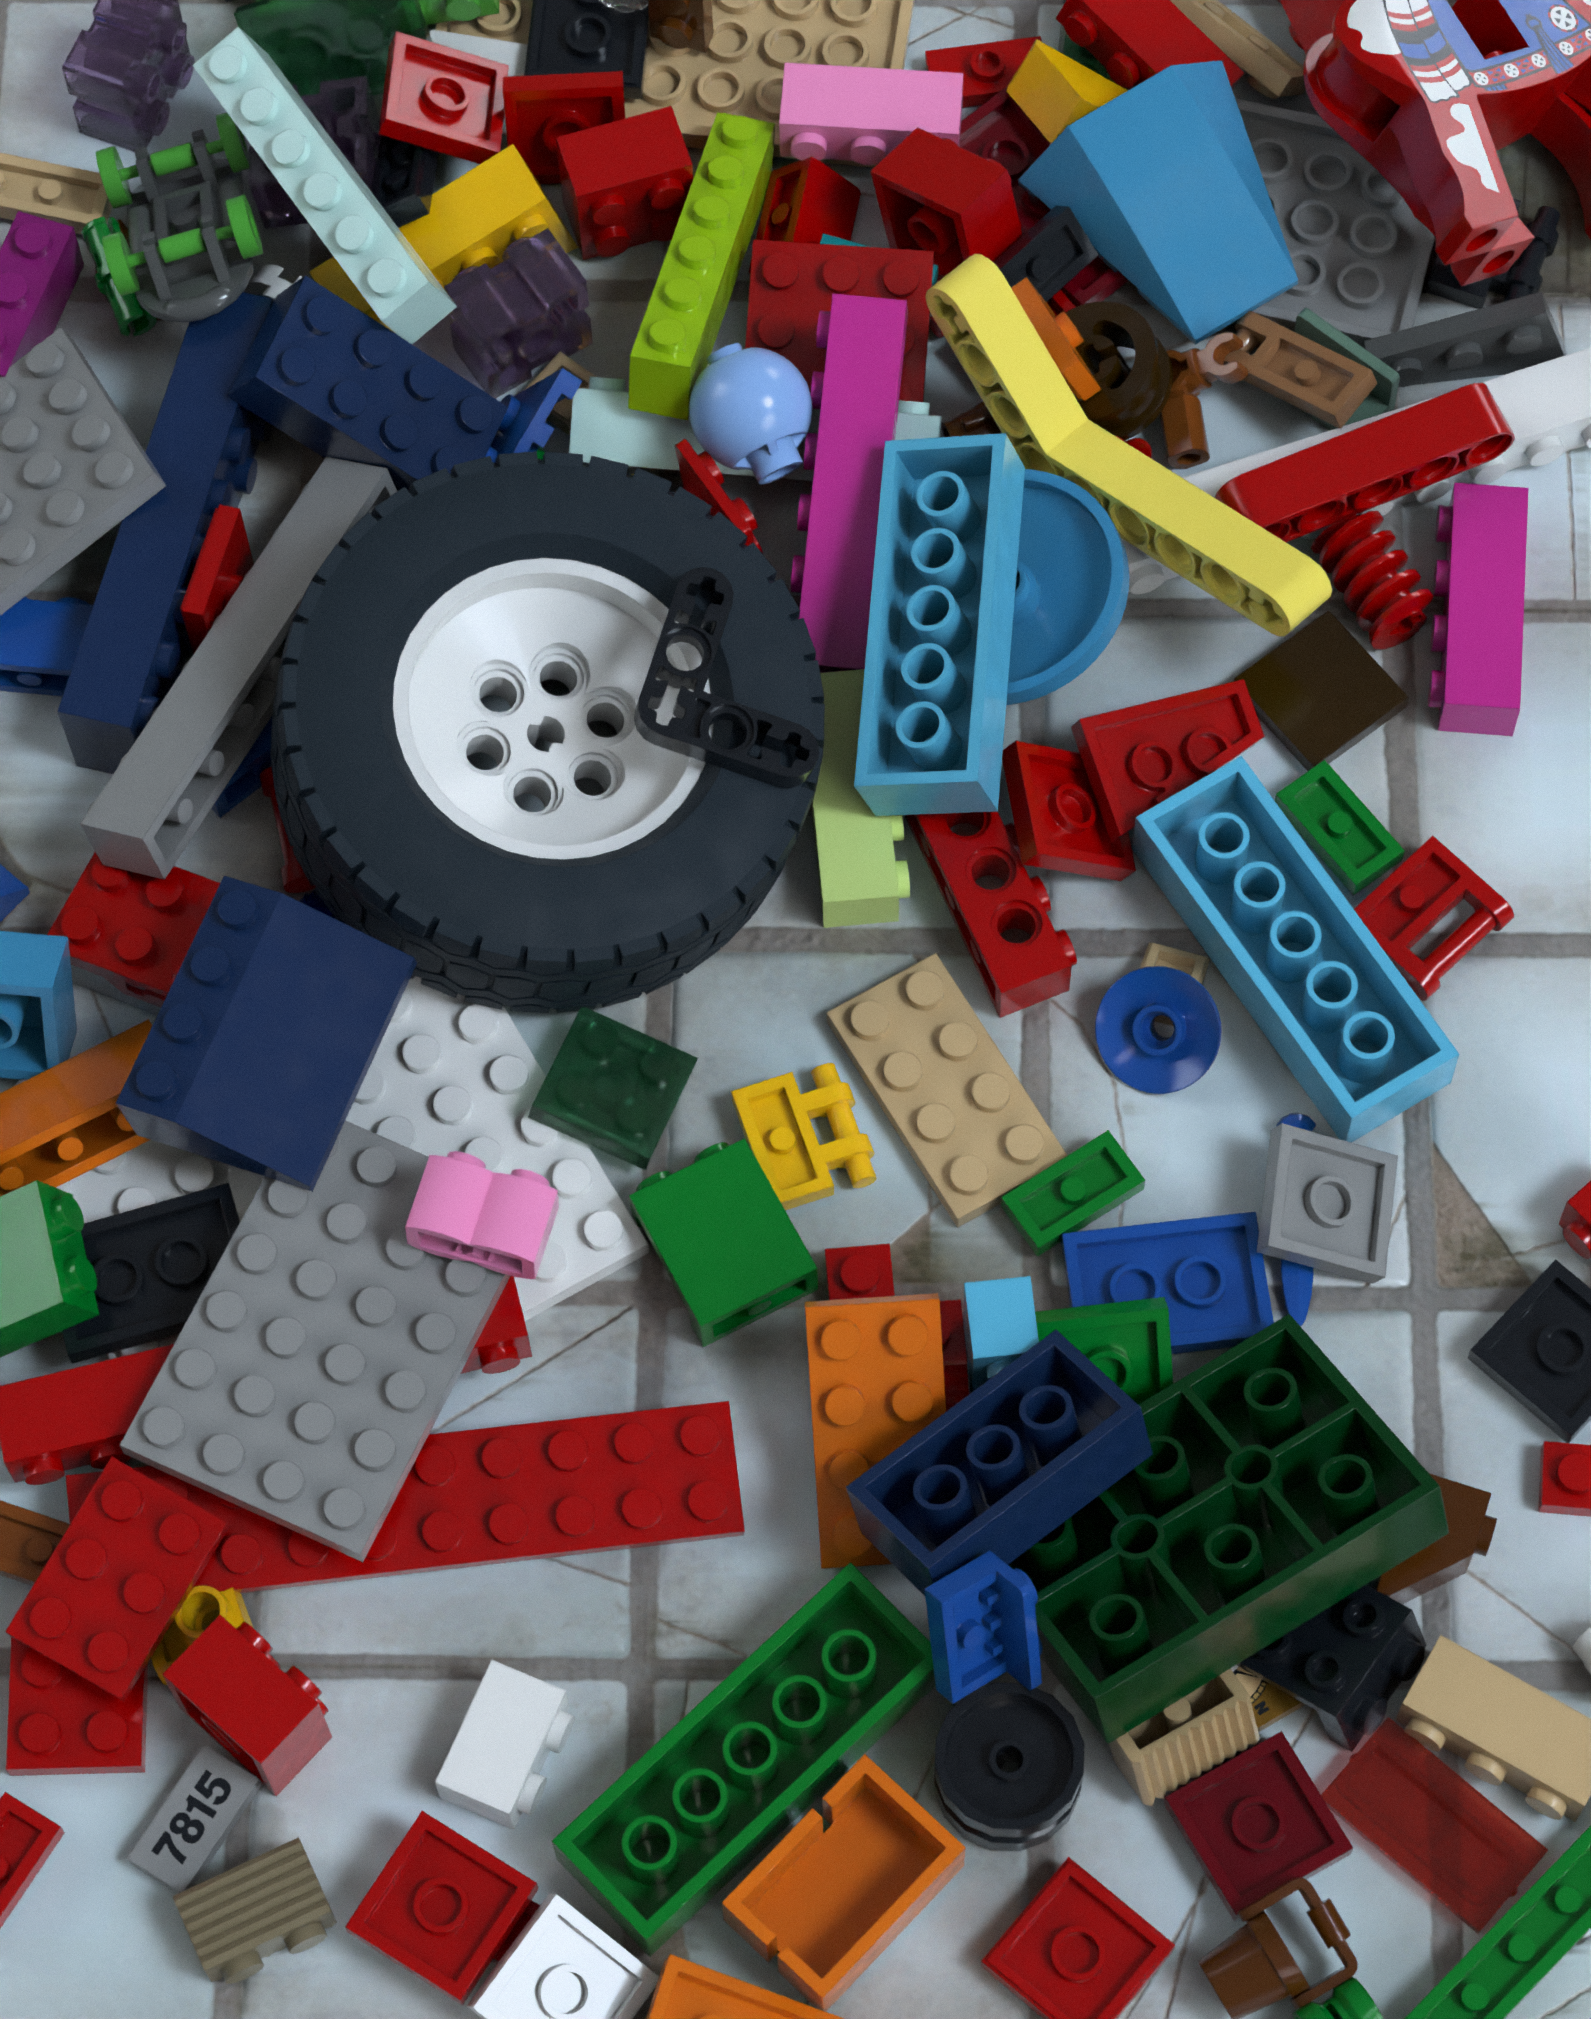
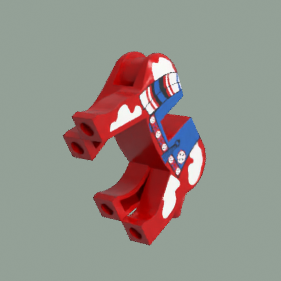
M1344 0L1333 18V33L1319 38L1305 55L1303 76L1308 97L1319 116L1394 187L1405 200L1414 217L1436 238V253L1444 265H1451L1452 272L1461 286L1506 273L1535 238L1518 217V211L1496 152L1519 140L1527 133H1530L1550 150L1571 177L1581 201L1585 232L1591 240V0H1457L1452 8L1446 0Z

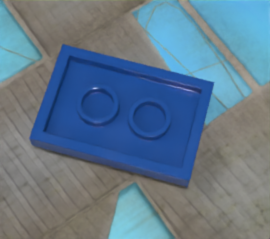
M1256 1211L1062 1233L1061 1245L1070 1308L1165 1297L1169 1311L1171 1354L1235 1347L1274 1323L1263 1254L1257 1252L1259 1228Z

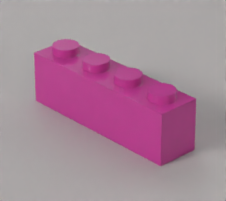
M1454 483L1449 506H1438L1435 540L1436 542L1446 543V560L1436 559L1433 596L1444 597L1443 615L1434 614L1430 649L1432 652H1441V670H1431L1428 690V707L1439 708L1438 731L1513 736L1521 703L1528 488Z

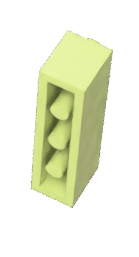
M864 669L820 673L825 704L824 748L811 808L823 928L899 921V899L910 898L907 860L895 861L893 841L904 840L903 815L875 816L854 787Z

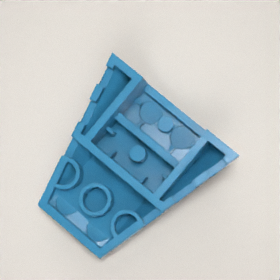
M1222 60L1167 67L1068 125L1018 179V185L1032 198L1036 196L1050 210L1055 206H1069L1098 252V257L1114 272L1119 271L1135 285L1137 293L1195 345L1240 319L1249 311L1257 309L1298 284L1296 271Z

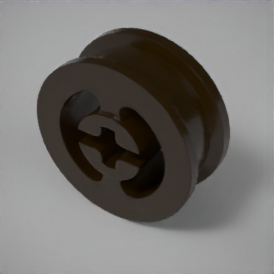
M1099 301L1073 308L1066 312V314L1084 339V342L1078 345L1076 349L1102 389L1086 401H1078L1090 421L1114 436L1128 440L1146 429L1158 417L1168 401L1173 383V368L1169 354L1155 336L1145 318L1127 305L1111 301ZM1116 347H1126L1135 350V361L1132 370Z

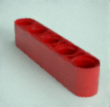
M1473 383L1243 473L1225 483L1217 491L1215 498L1281 540L1288 542L1487 463L1503 454L1513 444L1515 436L1487 385L1484 383Z

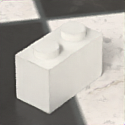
M491 1660L435 1781L440 1799L513 1830L522 1812L532 1815L539 1804L546 1786L547 1777L540 1775V1772L550 1750L558 1754L562 1751L574 1724L575 1716L568 1714L570 1707L566 1690Z

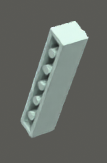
M239 27L234 29L192 65L386 326L398 336L413 344L457 307L269 54Z
M589 377V388H578L573 397L569 453L583 454V462L589 463L591 456L628 464L631 467L680 470L675 444L686 439L697 455L704 451L694 435L690 417L687 421L628 409L629 392L625 391L626 379ZM899 400L895 440L940 437L942 416L929 415L930 403ZM813 409L812 422L808 433H818L820 409ZM806 438L797 448L803 460V465ZM714 460L722 474L755 476L752 470L731 469ZM802 465L794 472L782 478L813 481L814 471L804 470Z

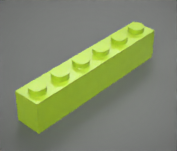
M717 112L630 354L628 409L688 421L689 402L693 386L700 373L707 367V357L711 355L766 196L770 174L773 171L775 123Z

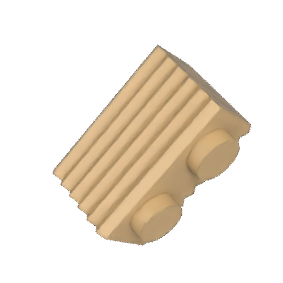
M1230 1668L1109 1743L1116 1766L1144 1805L1153 1806L1155 1798L1165 1799L1166 1792H1175L1178 1784L1187 1785L1190 1778L1198 1779L1202 1771H1212L1213 1764L1222 1765L1225 1758H1235L1236 1751L1245 1752L1248 1744L1258 1745L1260 1736L1250 1695Z

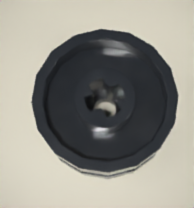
M994 1683L975 1690L959 1701L947 1713L936 1737L934 1792L944 1818L963 1838L989 1850L1022 1851L1047 1842L1068 1823L1080 1797L1084 1775V1741L1074 1716L1053 1695L1037 1688L1030 1691L1021 1683ZM1004 1761L1018 1763V1770L1015 1772H1004L1001 1769Z

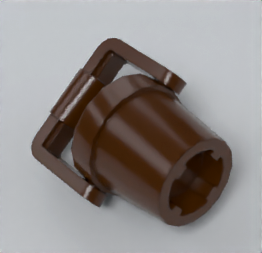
M1295 1877L1239 1910L1237 1912L1238 1915L1247 1924L1198 1961L1231 2019H1241L1291 1996L1290 2002L1294 2009H1299L1351 1978L1358 1969L1356 1957L1345 1939L1351 1936L1349 1929L1331 1899L1328 1898L1322 1901L1313 1885L1303 1877ZM1299 1890L1308 1905L1309 1910L1306 1913L1326 1947H1333L1344 1965L1312 1986H1309L1294 1958L1264 1911Z

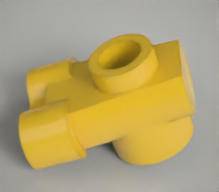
M210 1586L193 1587L151 1657L155 1671L165 1686L168 1684L162 1674L219 1615L224 1617L235 1628L243 1621L253 1627L241 1593L235 1591L233 1587L221 1592Z

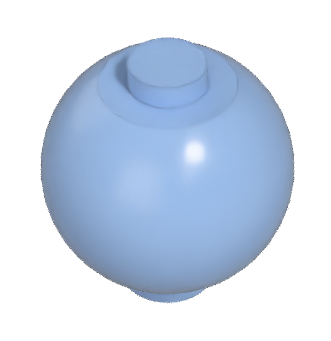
M740 343L727 345L707 357L709 366L698 376L689 402V417L692 430L703 450L708 452L714 460L726 467L735 470H752L760 485L776 481L801 467L803 460L797 448L809 432L813 415L811 393L801 372L788 359L776 352L757 347L742 349Z

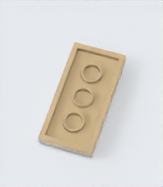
M937 953L826 1012L827 1024L957 1228L1000 1205L1002 1196L1068 1156Z

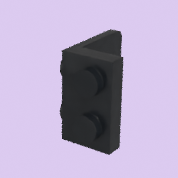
M1364 1585L1237 1665L1315 1709L1330 1740L1353 1752L1364 1734L1370 1735L1380 1726L1387 1711V1702L1402 1681H1409L1417 1673L1423 1662L1427 1645L1412 1609L1370 1586Z

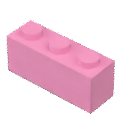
M785 63L779 118L780 156L795 157L802 161L812 156L817 160H850L863 165H877L917 127L937 137L948 138L959 146L963 103V73Z

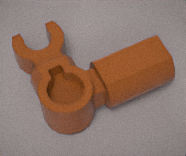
M1223 332L1214 336L1203 350L1192 348L1181 353L1175 350H1166L1172 362L1173 383L1168 401L1160 413L1167 461L1172 467L1188 469L1209 461L1210 453L1201 401L1197 398L1200 392L1210 388L1214 381L1220 380L1226 384H1234L1248 376L1247 368L1238 361L1224 365L1225 357L1230 352L1243 348V341L1232 332Z

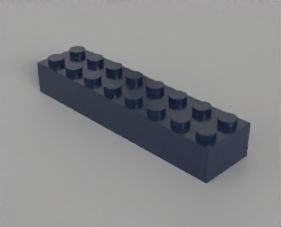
M243 292L234 303L220 313L203 320L189 322L145 451L166 484V487L121 522L57 711L73 758L78 767L114 774L123 756L129 752L149 722L153 711L161 704L181 674L184 665L188 661L190 652L193 653L180 608L214 511L218 508L219 504L238 508L242 493L249 495L252 492L258 469L257 459L254 457L259 442H267L273 429L272 424L227 397L273 304V298Z

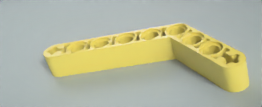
M982 254L971 255L927 290L925 298L931 315L1000 431L1008 436L1025 469L1052 473L1076 483L1090 493L1106 510L1122 539L1276 636H1286L1331 597V582L1326 572L1312 558L1090 421L1006 278L989 258Z

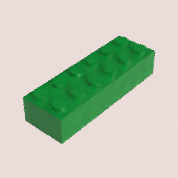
M850 1562L552 1840L556 1859L637 1945L651 1957L936 1686L931 1642Z

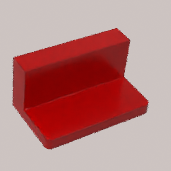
M812 156L803 161L798 160L773 170L769 178L756 240L820 244L822 235L827 234L851 241L861 195L860 190ZM751 262L748 271L749 273H751Z

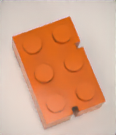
M866 1754L822 1798L823 1817L812 1808L722 1902L724 1921L767 1962L778 1953V1972L815 2008L825 2012L964 1867L966 1847ZM823 1818L831 1824L824 1833Z

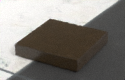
M1329 610L1233 680L1234 682L1244 679L1257 716L1307 771L1323 760L1330 764L1404 710L1409 701V696Z

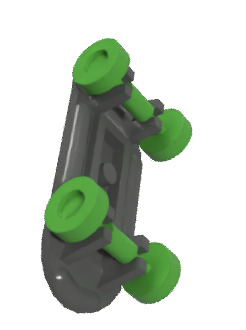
M227 112L216 115L220 140L208 143L204 130L201 129L191 132L194 142L193 146L191 142L150 155L146 146L135 149L136 165L124 168L115 146L96 151L99 173L112 207L117 209L128 205L127 220L130 249L121 231L102 237L104 254L111 277L120 296L135 292L141 307L151 316L164 321L193 322L206 319L226 309L247 288L254 270L253 257L263 254L258 228L244 192L242 171L252 168L250 153L245 136ZM225 151L227 159H215L213 154ZM140 177L142 184L131 192L128 180Z

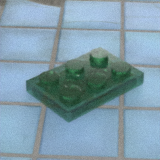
M260 0L237 7L234 12L238 27L269 54L312 113L382 94L384 92L389 45L396 31L433 42L419 0Z

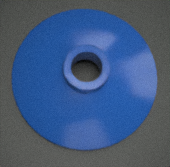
M1166 966L1139 968L1118 979L1102 998L1095 1021L1098 1049L1108 1068L1122 1082L1147 1093H1172L1194 1084L1206 1074L1214 1063L1221 1043L1222 1028L1220 1015L1209 992L1189 974ZM1163 1015L1172 1021L1174 1031L1171 1037H1162L1156 1032L1154 1023L1157 1016Z

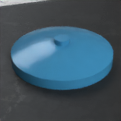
M1025 469L1006 705L1023 703L1045 696L1082 674L1096 661L1113 638L1121 622L1129 593L1130 575L1126 550L1120 534L1106 510L1090 493L1076 483L1052 473Z

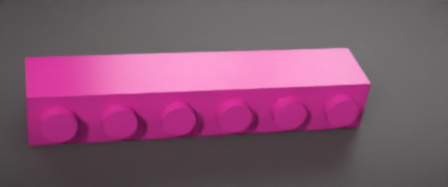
M832 294L831 311L820 310L816 347L827 348L825 371H814L812 376L810 394L813 409H820L818 433H807L803 467L804 470H813L814 476L812 495L801 494L799 500L797 531H805L808 534L805 556L794 555L791 592L801 593L800 615L798 619L804 618L816 651L815 660H818L820 673L865 669L885 441L895 440L908 320L907 300Z

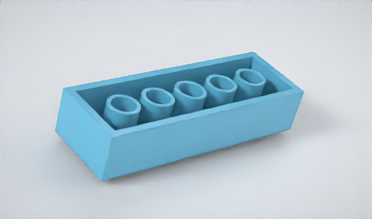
M1006 433L885 441L854 780L855 789L875 816L998 811L1025 466Z
M1242 756L1135 818L1132 850L1339 1139L1352 1143L1451 1083L1459 1058L1458 1051Z

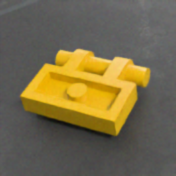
M826 1063L814 1068L811 1071V1075L816 1089L800 1094L793 1072L731 1091L732 1102L746 1141L785 1211L834 1195V1184L829 1173L830 1170L846 1168L853 1188H863L877 1180L870 1161L875 1154L868 1135L860 1134L851 1110L856 1103L849 1084L841 1083L834 1063ZM820 1116L827 1117L835 1141L819 1145L810 1120Z

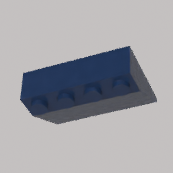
M224 876L123 1086L116 1105L138 1136L313 1192L417 962L414 957L283 893Z

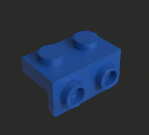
M989 1550L924 1589L936 1690L947 1700L954 1704L1005 1672H1008L1030 1691L1042 1684L1040 1655L1043 1648L1038 1636L1035 1611L1038 1596L1032 1581L1022 1570L1018 1568L1012 1569Z

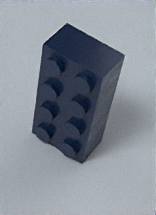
M306 275L276 296L227 394V397L324 458L331 457L387 468L397 491L404 487L409 491L412 482L444 468L451 473L453 466L456 464L485 457L508 410V406Z
M1054 1330L846 1486L861 1533L925 1596V1588L989 1550L1006 1564H1010L1153 1453L1141 1407L1061 1333Z

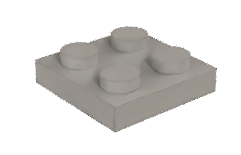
M1284 1123L1270 1130L1257 1252L1372 1284L1385 1278L1398 1155Z

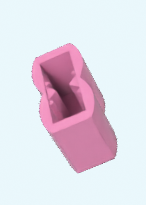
M454 1151L449 1152L447 1157L429 1155L405 1225L407 1244L437 1256L473 1262L484 1268L509 1276L536 1279L559 1209L558 1190L550 1187V1183L545 1177L529 1170L515 1169L512 1170L511 1174L493 1173L485 1169L486 1165L482 1160L467 1153Z

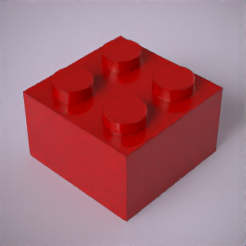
M672 106L556 137L563 204L583 260L597 256L613 257L623 253L630 247L655 240H672L693 181V164Z
M917 127L870 171L889 247L894 249L934 251V264L939 266L938 281L973 254H982L992 262L996 261L1023 236L1021 231L1022 225L1018 217L1011 186L1012 180L1008 169L993 159L986 160L959 147L948 138L937 137Z
M219 1615L162 1675L179 1708L245 1769L259 1778L268 1790L277 1796L332 1738L324 1718L329 1710L318 1698L322 1694L319 1688L303 1672L293 1665L285 1673L280 1669L278 1662L269 1654L273 1648L252 1626L243 1621L235 1628L224 1617Z

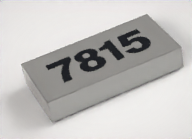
M203 1744L128 1855L127 1860L131 1865L177 1894L195 1886L262 1786L260 1779Z

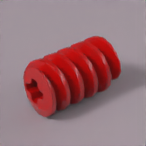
M1369 511L1362 515L1351 516L1331 525L1314 540L1310 549L1314 553L1319 554V563L1327 573H1332L1331 582L1339 592L1344 593V603L1352 612H1357L1356 622L1363 631L1369 632L1368 640L1375 649H1387L1409 640L1421 630L1427 621V616L1424 615L1423 610L1432 602L1434 596L1428 588L1410 593L1419 583L1421 576L1416 569H1408L1398 573L1407 563L1409 557L1403 549L1386 553L1395 543L1396 537L1391 530H1383L1373 534L1382 525L1384 518L1379 511Z

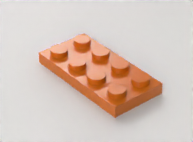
M938 1293L805 1302L821 1569L846 1567L850 1562L854 1566L892 1564L861 1533L846 1486L946 1412Z

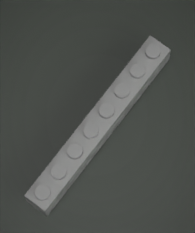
M326 457L311 480L306 483L301 495L283 522L275 529L271 540L252 568L245 574L242 583L222 613L217 616L212 628L192 658L184 665L181 674L161 704L153 711L149 722L129 752L123 756L118 768L98 798L90 805L86 816L80 823L103 865L166 879L272 717L278 673L289 627L312 578L334 546L338 545L341 538L367 513L371 515L375 506L398 492L387 468Z

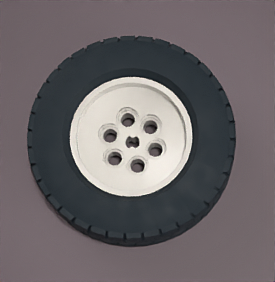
M537 451L499 454L496 463L492 462L491 456L454 465L451 473L444 468L412 482L409 491L404 487L375 506L371 515L367 513L341 538L338 545L334 546L308 585L289 627L280 663L273 705L270 756L278 809L290 846H293L294 855L310 885L316 886V894L338 921H344L345 924L414 957L417 964L411 979H414L415 976L422 978L420 984L454 998L458 994L465 995L464 1001L500 1010H502L504 1004L510 1006V1011L549 1013L550 1008L556 1009L557 1013L592 1010L597 1007V1004H601L603 1008L638 998L642 995V992L646 994L651 993L681 978L684 975L683 973L688 974L726 945L759 909L780 876L814 799L823 758L825 704L818 660H815L816 651L804 618L798 619L800 609L782 578L774 580L777 571L754 543H751L749 546L744 545L747 541V536L720 512L715 516L709 515L712 506L680 486L676 492L669 491L672 482L639 468H636L634 475L627 473L628 464L591 456L588 464L583 462V454L545 451L542 460L537 458ZM706 567L721 572L730 581L734 592L733 604L704 692L792 721L809 729L817 740L819 756L808 780L800 786L782 788L656 746L645 740L637 731L634 722L635 709L676 587L682 576L691 569ZM700 588L698 594L693 596L695 598V605L688 624L701 627L707 607L713 604L711 602L712 592ZM674 643L666 650L668 661L679 670H694L701 665L702 658L700 652L689 643ZM549 679L561 681L569 688L570 693L564 696L551 695L542 688L541 682ZM667 686L660 707L653 709L657 712L655 722L668 726L671 718L675 717L673 715V708L680 689ZM489 695L500 696L509 703L511 708L504 712H494L486 708L480 699ZM599 720L608 722L614 727L617 735L609 738L597 736L590 730L587 724ZM719 720L709 727L711 740L721 748H737L744 742L742 729L732 721ZM757 731L756 741L748 756L758 757L766 734ZM537 739H544L551 743L548 752L534 748ZM785 743L781 751H777L781 757L779 764L791 768L794 761L799 760L795 757L797 747ZM478 752L486 753L495 759L498 766L491 770H481L470 764L467 756ZM585 777L592 778L602 785L605 792L596 796L586 795L577 788L575 781ZM521 794H532L543 802L545 808L538 812H528L521 809L516 804L514 798Z

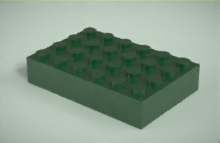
M1290 1314L1140 1403L1139 1406L1142 1409L1153 1454L1008 1564L1012 1569L1018 1568L1030 1578L1038 1596V1601L1035 1605L1037 1631L1043 1648L1040 1657L1107 1744L1449 1533L1440 1485Z

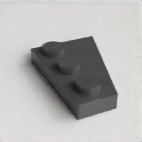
M1542 291L1364 341L1367 351L1398 372L1400 375L1398 387L1505 375L1567 355L1565 345Z

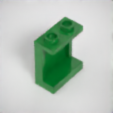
M745 1138L730 1146L726 1142L714 1144L700 1152L695 1157L693 1164L673 1174L670 1171L655 1173L637 1186V1192L629 1195L631 1215L636 1225L643 1227L689 1311L691 1327L702 1347L818 1290L817 1266Z

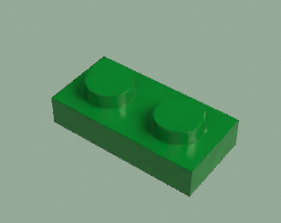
M1325 760L1276 793L1275 802L1290 823L1353 896L1403 860L1405 850Z
M1107 1130L1002 1196L1001 1207L1038 1257L1059 1244L1062 1233L1078 1232L1144 1190L1145 1179L1110 1131Z

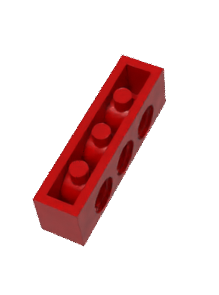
M998 811L904 815L999 1018L1069 991L1072 966L1077 964L1076 953L1066 931L1061 929L1055 932L1046 913L1051 911V903L1042 880L1039 876L1029 878L1024 865H1022L1015 825L1013 823L1004 825ZM960 823H969L976 826L980 831L971 836H960L950 829ZM983 876H996L1002 879L1005 884L1000 888L990 890L980 887L975 881ZM1009 929H1021L1027 932L1031 938L1022 943H1011L1003 939L1001 934Z

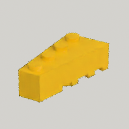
M514 144L433 193L429 214L399 227V230L456 305L579 248ZM334 256L309 271L315 282L391 330L379 319Z

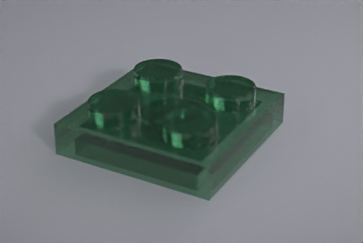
M581 1007L532 1104L528 1118L646 1171L693 1073L698 1058L591 1009Z

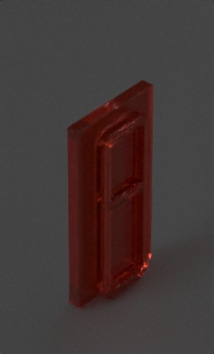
M1389 1717L1358 1753L1350 1756L1349 1763L1321 1794L1333 1813L1477 1934L1482 1931L1508 1898L1517 1894L1519 1885L1548 1852L1546 1847L1415 1738L1405 1733L1404 1729Z

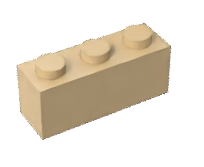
M1440 1635L1402 1702L1396 1717V1721L1406 1726L1404 1729L1405 1734L1414 1742L1429 1750L1440 1751L1444 1747L1466 1760L1464 1766L1470 1773L1489 1784L1499 1786L1504 1781L1527 1794L1525 1801L1528 1805L1539 1813L1556 1820H1561L1564 1815L1576 1822L1591 1796V1719Z

